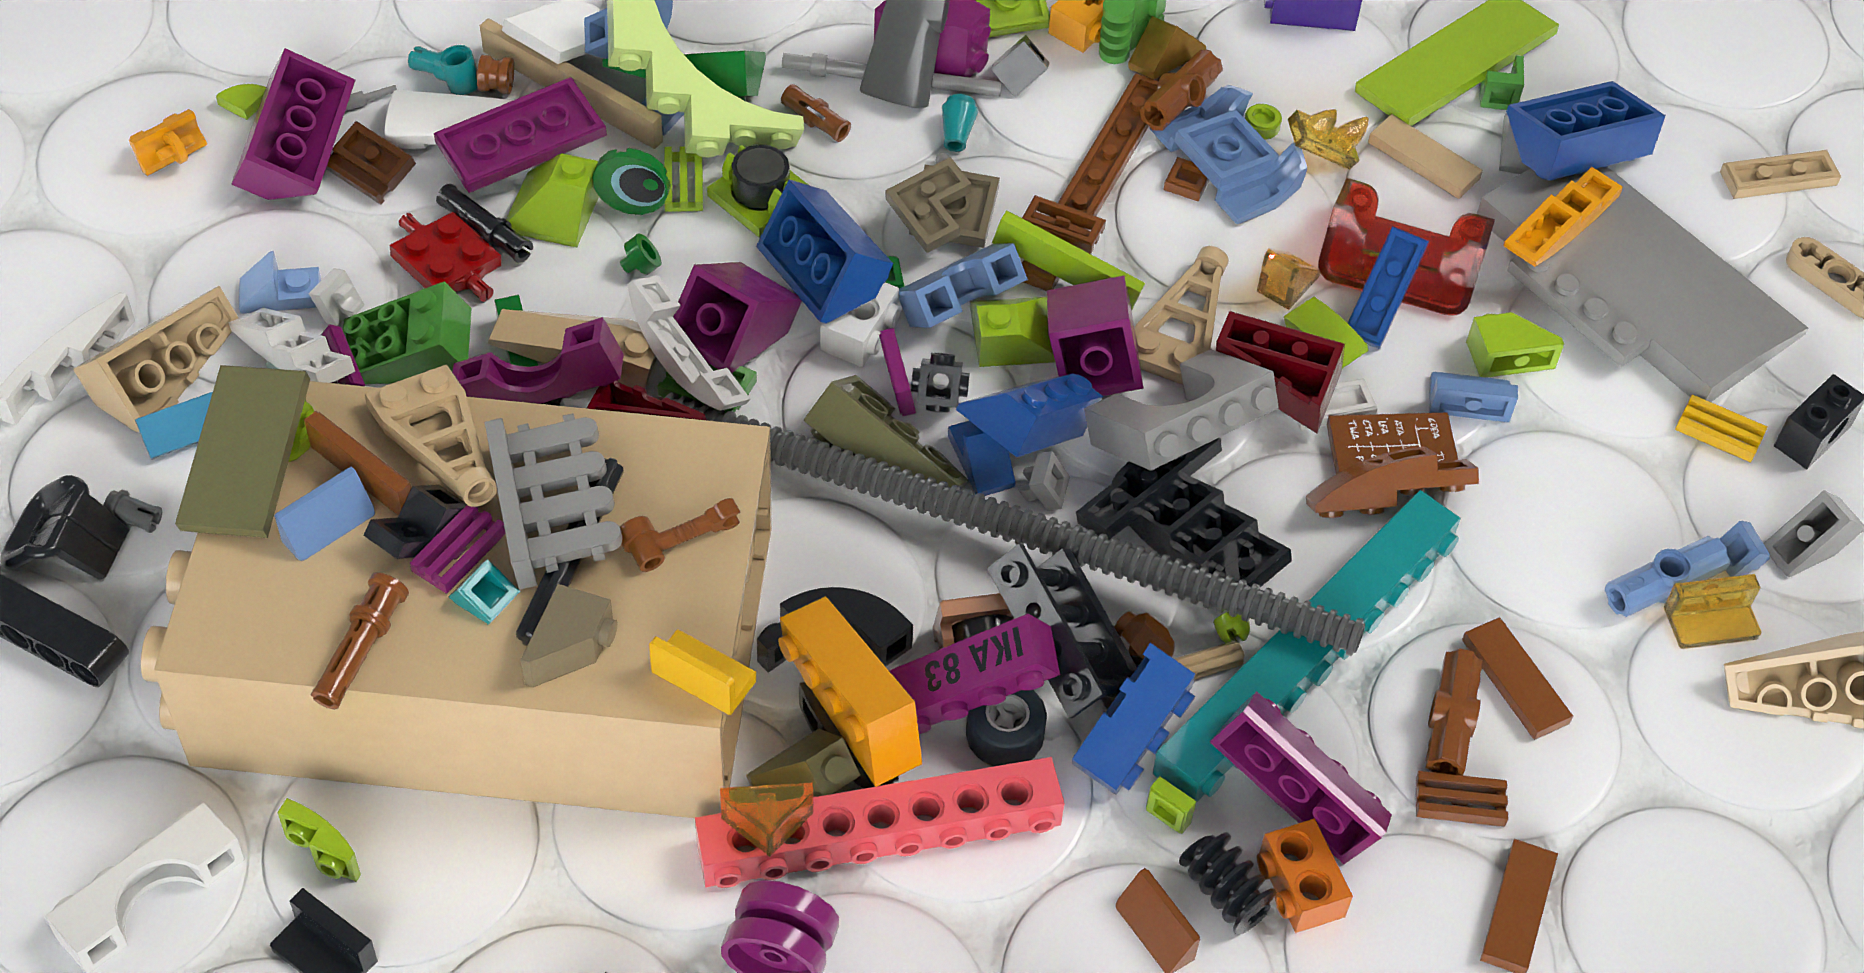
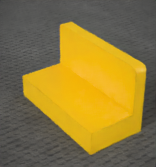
M679 629L674 632L667 642L655 636L649 643L651 672L728 715L734 712L756 683V671Z

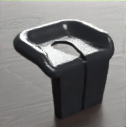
M65 475L41 488L29 501L1 552L0 562L5 569L15 570L35 559H46L56 556L101 580L107 576L130 529L98 500L89 495L90 491L84 480L73 475ZM61 516L60 519L38 534L42 526L51 517Z

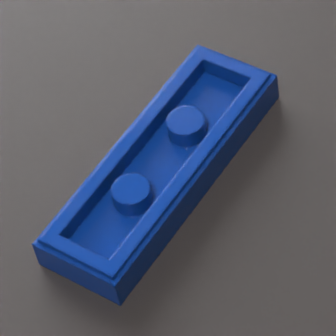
M1393 226L1348 321V324L1366 344L1377 349H1381L1429 244V241Z

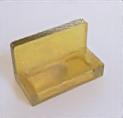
M1749 574L1674 584L1663 608L1679 647L1687 649L1757 640L1762 632L1751 608L1761 588L1756 575Z

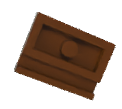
M355 121L333 147V153L330 155L326 169L381 205L385 201L383 197L389 190L393 192L416 165V162L411 155L358 121Z

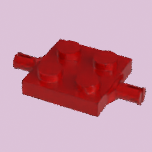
M454 212L427 225H422L411 213H406V216L402 215L399 219V226L405 229L409 235L390 244V256L424 288L445 281L455 292L470 289L482 302H485L486 298L489 300L494 293L493 288L489 287L482 279L486 274L501 267V254Z

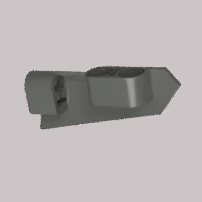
M950 0L886 1L861 82V93L908 107L925 108L929 106L940 33L943 32L945 27L943 24L947 20Z

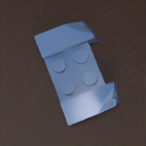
M1226 85L1205 99L1199 107H1191L1184 110L1163 131H1155L1151 128L1150 130L1170 152L1181 149L1218 189L1215 197L1217 204L1236 224H1240L1276 209L1298 191L1304 181L1307 164L1299 141L1293 142L1279 156L1243 117L1253 93L1239 87Z

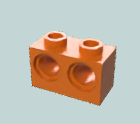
M1315 818L1265 833L1260 851L1256 857L1257 865L1265 880L1270 879L1277 892L1275 901L1278 911L1284 919H1289L1295 933L1345 918L1353 895ZM1284 854L1294 855L1299 861L1289 860L1284 857ZM1302 893L1314 894L1319 900L1307 899Z

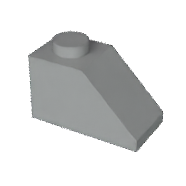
M1823 490L1763 544L1768 550L1771 559L1787 577H1792L1835 556L1864 531V524L1841 498Z

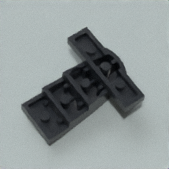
M1221 438L1206 443L1153 470L1146 469L1130 461L1127 462L1117 472L1111 485L1076 511L1078 524L1087 530H1094L1098 536L1103 533L1110 540L1129 525L1161 557L1167 554L1170 555L1172 561H1175L1177 558L1182 559L1184 565L1192 562L1195 563L1196 569L1200 570L1204 566L1208 568L1211 574L1219 571L1223 578L1231 575L1234 576L1235 582H1239L1241 579L1246 580L1248 586H1252L1255 583L1262 587L1292 562L1291 549L1258 531L1257 519L1225 504L1222 490L1191 477L1193 473L1222 451Z

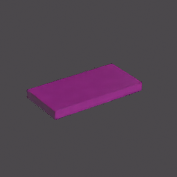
M569 77L433 134L435 143L467 192L471 193L548 161L561 153H567L607 136L605 124L572 77Z

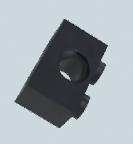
M1832 374L1788 416L1774 447L1807 470L1852 426L1864 404V394L1835 374Z

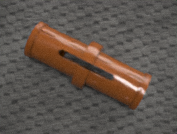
M795 84L789 85L784 90L781 96V103L798 115L803 116L806 125L812 128L816 126L837 142H841L847 137L851 129V122L829 109L826 101L821 98H813ZM808 106L811 107L812 109H814L815 111H817L819 114H821L822 116H824L825 119H821L820 117H818L817 115H815L813 112H811L810 110H808L807 107H808Z

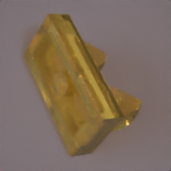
M1336 109L1324 110L1312 115L1296 110L1287 119L1297 147L1349 170L1360 161L1356 146L1366 133L1369 121L1367 116L1348 121L1339 127H1335L1337 121Z

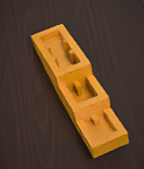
M1591 166L1576 183L1571 180L1556 196L1551 194L1504 241L1503 246L1536 267L1561 250L1594 222L1620 196L1623 186Z

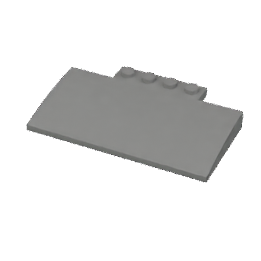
M1600 167L1596 170L1623 186L1620 196L1576 238L1538 266L1534 267L1517 256L1510 261L1507 270L1621 367L1640 355L1689 397L1693 394L1709 402L1718 398L1803 337L1809 329L1608 167ZM1529 169L1483 196L1476 218L1500 239L1505 241L1551 194L1556 196L1571 180L1576 183L1587 171L1548 181L1538 177L1534 170Z

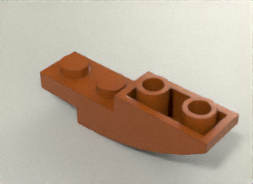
M1426 446L1402 449L1364 460L1337 473L1306 495V504L1315 513H1319L1320 517L1324 518L1341 517L1344 515V511L1359 510L1360 513L1368 515L1384 513V508L1397 507V490L1403 495H1416L1420 490L1425 493V488L1440 487V490L1445 492L1465 490V485L1479 484V469L1467 459L1437 461V454Z

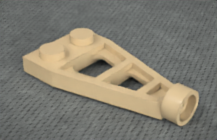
M1214 246L1203 247L1194 264L1136 324L1135 335L1141 370L1183 385L1180 363L1211 349L1220 280L1229 263L1228 256L1223 250ZM1186 291L1207 297L1202 311L1178 302ZM1175 318L1195 326L1194 340L1191 343H1187L1160 333L1159 329L1168 319Z
M447 364L365 393L366 406L382 431L458 496H461L468 506L477 507L484 505L495 496L497 492L496 482L486 469L465 390ZM444 411L449 413L452 423L451 427L426 436L410 425ZM462 443L468 455L445 463L436 452Z

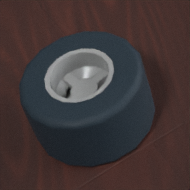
M1020 690L1006 696V700L1002 703L989 706L982 705L969 710L966 737L970 749L980 760L991 766L1034 759L1043 746L1047 721L1044 702L1034 690Z

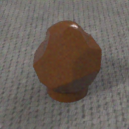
M1128 611L1116 622L1114 627L1135 665H1139L1145 657L1143 653L1150 643L1169 656H1173L1175 643L1169 630L1153 615L1147 612L1136 615L1132 611Z

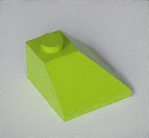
M561 153L528 171L506 218L511 223L512 229L521 236L577 248L599 198L594 189L592 179L598 161Z
M1047 297L970 301L979 367L1055 363L1048 330Z

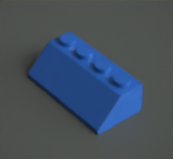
M1614 81L1510 104L1506 111L1522 163L1534 170L1538 177L1548 181L1573 174H1581L1588 171L1591 166L1597 169L1652 155L1666 116Z
M790 179L756 245L820 322L826 324L875 299L882 285L888 279L893 266V262L826 190Z

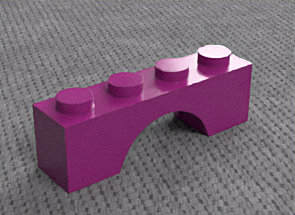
M601 317L566 328L562 351L556 358L546 364L533 367L517 366L507 363L492 352L454 363L452 373L465 390L467 397L541 404L558 398H568L577 392L597 386H607L616 380H620L624 353L606 321Z

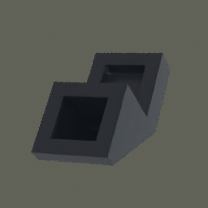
M440 485L412 486L397 518L371 519L363 536L396 559L414 558L467 504Z

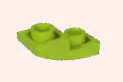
M1312 297L1283 316L1285 325L1288 328L1344 343L1342 368L1369 351L1367 344L1357 332L1335 311L1316 297Z
M286 798L277 812L286 838L300 847L306 848L310 846L317 869L326 876L334 879H339L342 876L357 882L361 873L355 853L346 839L320 815L302 804Z

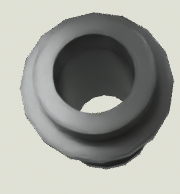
M120 490L119 492L111 491L103 505L119 520L142 528L149 533L156 529V526L151 524V522L159 525L163 513L161 507L153 506L130 497L129 492L126 490Z

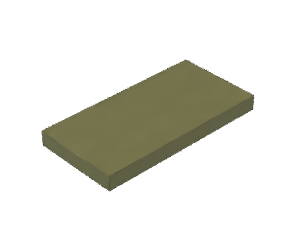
M220 365L175 522L180 531L268 538L310 383V377L306 371Z

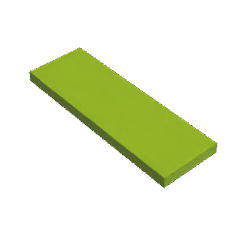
M1488 0L1358 80L1355 85V92L1389 116L1392 114L1413 126L1485 80L1487 71L1498 72L1512 63L1516 55L1523 56L1556 35L1559 24L1522 0Z

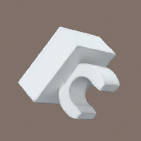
M333 268L308 293L326 324L335 326L347 315L353 316L357 314L365 305L346 271Z

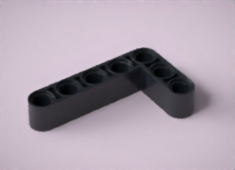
M0 574L1 638L93 687H100L129 654L127 646L115 634Z

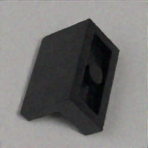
M304 888L289 901L295 919L270 943L271 950L299 973H367L378 962L372 940Z

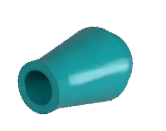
M950 95L942 105L944 147L949 151L961 152L965 150L967 139L977 118L978 109L976 102L968 95Z

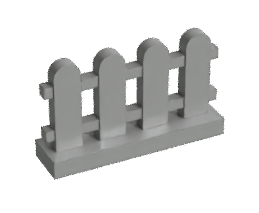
M574 413L563 415L564 422L533 429L529 428L528 423L518 425V432L506 434L502 418L484 422L511 564L519 590L537 586L534 570L536 568L546 566L548 573L559 570L557 563L593 556L594 562L605 560L604 553L614 551L622 544V534L619 525L612 521L598 523L596 518L610 513L615 503L612 491L605 486L590 488L589 482L601 479L607 471L605 459L601 453L596 451L582 453L581 448L593 445L599 438L597 424L591 418L575 419ZM570 451L571 456L540 463L536 461L538 457ZM525 462V466L514 468L513 463ZM578 485V491L544 498L543 492ZM531 495L532 501L521 503L520 497ZM585 520L586 526L551 534V527ZM538 530V537L528 539L527 533Z

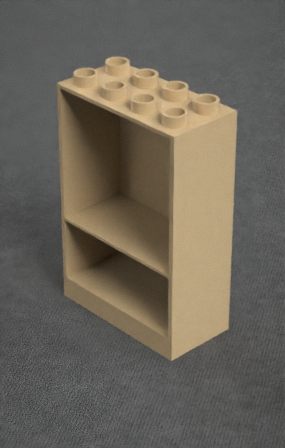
M310 381L305 399L306 402L312 405L314 411L322 413L407 479L411 484V488L412 486L440 485L464 501L461 496H458L382 431L367 408L365 400L366 392L378 388ZM467 397L485 466L494 480L495 475L484 422L502 418L506 434L518 432V425L528 423L530 429L564 422L563 415L574 413L575 419L591 418L598 427V440L591 446L581 448L582 453L590 451L599 452L604 456V459L614 458L618 460L617 463L623 466L624 473L613 494L614 508L610 513L603 515L600 522L612 521L620 527L623 523L634 517L646 516L649 518L655 531L660 533L703 515L707 509L712 508L715 504L727 498H733L740 510V513L736 515L740 521L737 526L725 531H710L662 551L665 560L658 568L652 571L642 572L632 554L625 552L622 545L614 551L604 553L605 560L594 562L593 556L582 558L569 587L611 599L612 616L614 620H617L615 638L610 647L603 646L596 663L536 687H531L524 683L521 658L527 646L516 637V630L546 571V566L534 569L537 586L521 589V592L490 624L485 623L458 606L448 597L477 566L487 559L519 589L511 564L506 534L448 594L411 571L410 562L414 558L396 559L363 536L371 519L398 517L397 514L369 492L367 494L374 506L375 515L303 561L298 560L282 543L275 516L273 517L268 538L197 533L192 551L176 550L171 556L166 575V596L168 602L174 604L168 627L151 626L147 631L141 652V673L145 681L159 683L162 691L159 707L161 726L164 729L177 731L189 766L688 818L724 813L727 810L744 698L734 712L728 715L651 672L649 643L655 636L667 642L674 632L679 629L741 664L750 667L772 531L770 427ZM444 411L410 425L426 436L451 427L452 423L449 413ZM462 443L436 452L445 463L468 455ZM310 447L299 458L288 462L274 515L342 471ZM570 451L538 457L536 461L540 463L571 456ZM524 461L513 463L514 468L525 466ZM578 485L543 492V495L546 498L578 491ZM497 491L489 502L477 507L480 513L485 510L491 514L493 521L496 522L499 519L503 522ZM531 495L520 497L521 503L532 501ZM568 524L551 527V534L565 531ZM483 529L466 546L467 549L464 551V553L486 532V530ZM538 530L527 533L528 539L538 537ZM463 554L458 559H453L439 573V576L442 577L463 556ZM378 572L398 579L407 587L409 595L405 602L398 603L389 619L391 623L389 631L382 637L377 638L371 646L353 682L348 687L339 708L334 710L318 704L310 694L321 679L327 665L351 625L349 614L355 605L361 604L370 588L368 580L371 575Z

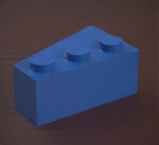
M1152 643L1149 644L1143 653L1145 657L1132 676L1126 678L1119 689L1120 693L1107 711L1101 715L1072 758L1074 766L1115 795H1117L1122 786L1128 791L1133 787L1144 771V768L1138 765L1148 750L1153 754L1157 753L1170 734L1169 731L1164 729L1173 714L1181 718L1196 697L1190 693L1196 674Z

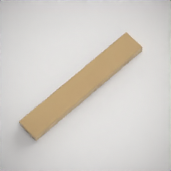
M489 18L479 25L484 53L491 55L496 60H501L503 57L513 58L514 70L544 87L572 77L600 119L653 149H656L663 142L662 120L659 113L647 110V107L566 61L559 64L551 61L502 31L503 26Z

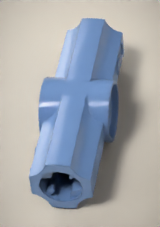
M1706 536L1678 550H1661L1656 554L1653 562L1607 583L1604 591L1607 594L1608 605L1617 615L1622 614L1627 617L1657 602H1674L1679 598L1683 590L1727 570L1730 565L1727 547L1718 537L1711 538Z

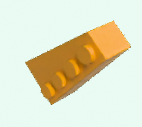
M825 596L780 617L782 637L778 639L784 657L788 662H794L806 685L811 688L874 786L877 787L922 765L915 701L830 600Z

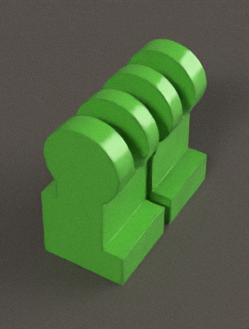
M1104 0L1099 43L1100 58L1110 64L1126 62L1130 56V51L1138 45L1151 17L1153 16L1164 21L1162 13L1165 12L1166 0Z

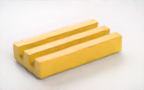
M1692 394L1675 430L1751 463L1768 426Z

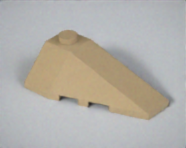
M502 309L489 337L488 344L546 364L556 358L562 351L566 328L601 317ZM603 317L624 353L621 379L618 382L631 388L635 385L646 388L657 357L646 341L638 322L630 319Z
M1864 631L1835 636L1723 664L1728 701L1731 708L1781 716L1784 714L1811 718L1813 721L1825 723L1831 721L1850 724L1853 727L1864 729Z

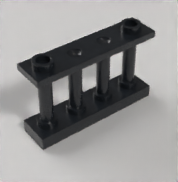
M1017 544L987 567V570L1014 619L1030 614L1051 626L1060 675L1048 679L1068 718L1076 717L1099 699L1102 700L1104 706L1108 709L1120 693L1119 689L1126 678L1132 676L1137 666L1071 549L1062 548L1036 568L1024 544Z

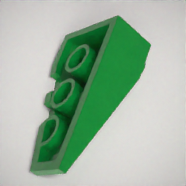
M744 50L684 54L697 70L725 91L746 101V97L758 96L766 61L765 52ZM602 59L603 67L646 79V69L626 71L620 67L608 66V59Z

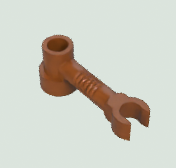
M727 498L718 502L712 508L707 509L703 515L660 533L655 531L648 517H634L620 526L622 534L621 545L625 552L632 554L642 572L652 571L664 562L665 556L662 551L707 532L725 531L737 526L740 521L736 515L740 513V510L733 498Z

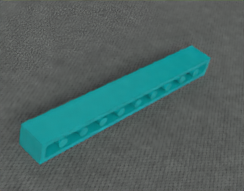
M1420 490L1309 600L1312 604L1311 607L1317 608L1318 605H1322L1325 608L1324 611L1330 612L1334 609L1338 611L1337 615L1342 617L1347 613L1351 615V620L1354 621L1357 618H1362L1365 624L1364 632L1366 631L1371 634L1383 620L1384 611L1390 605L1394 608L1398 607L1410 590L1409 586L1415 580L1422 582L1429 575L1434 567L1436 558L1439 555L1447 557L1459 541V537L1455 534L1461 518ZM1279 630L1157 751L1152 774L1157 778L1159 776L1197 802L1205 794L1211 797L1225 780L1224 774L1232 766L1238 769L1210 743V740L1235 711L1257 691L1263 698L1274 702L1282 715L1286 711L1291 714L1294 713L1305 700L1306 691L1313 684L1320 686L1328 678L1333 669L1332 664L1339 657L1343 660L1349 657L1346 655V650L1340 649L1339 652L1333 651L1332 645L1328 644L1324 648L1320 646V641L1314 640L1313 643H1309L1305 636L1297 639L1294 638L1293 632L1289 631L1285 635Z

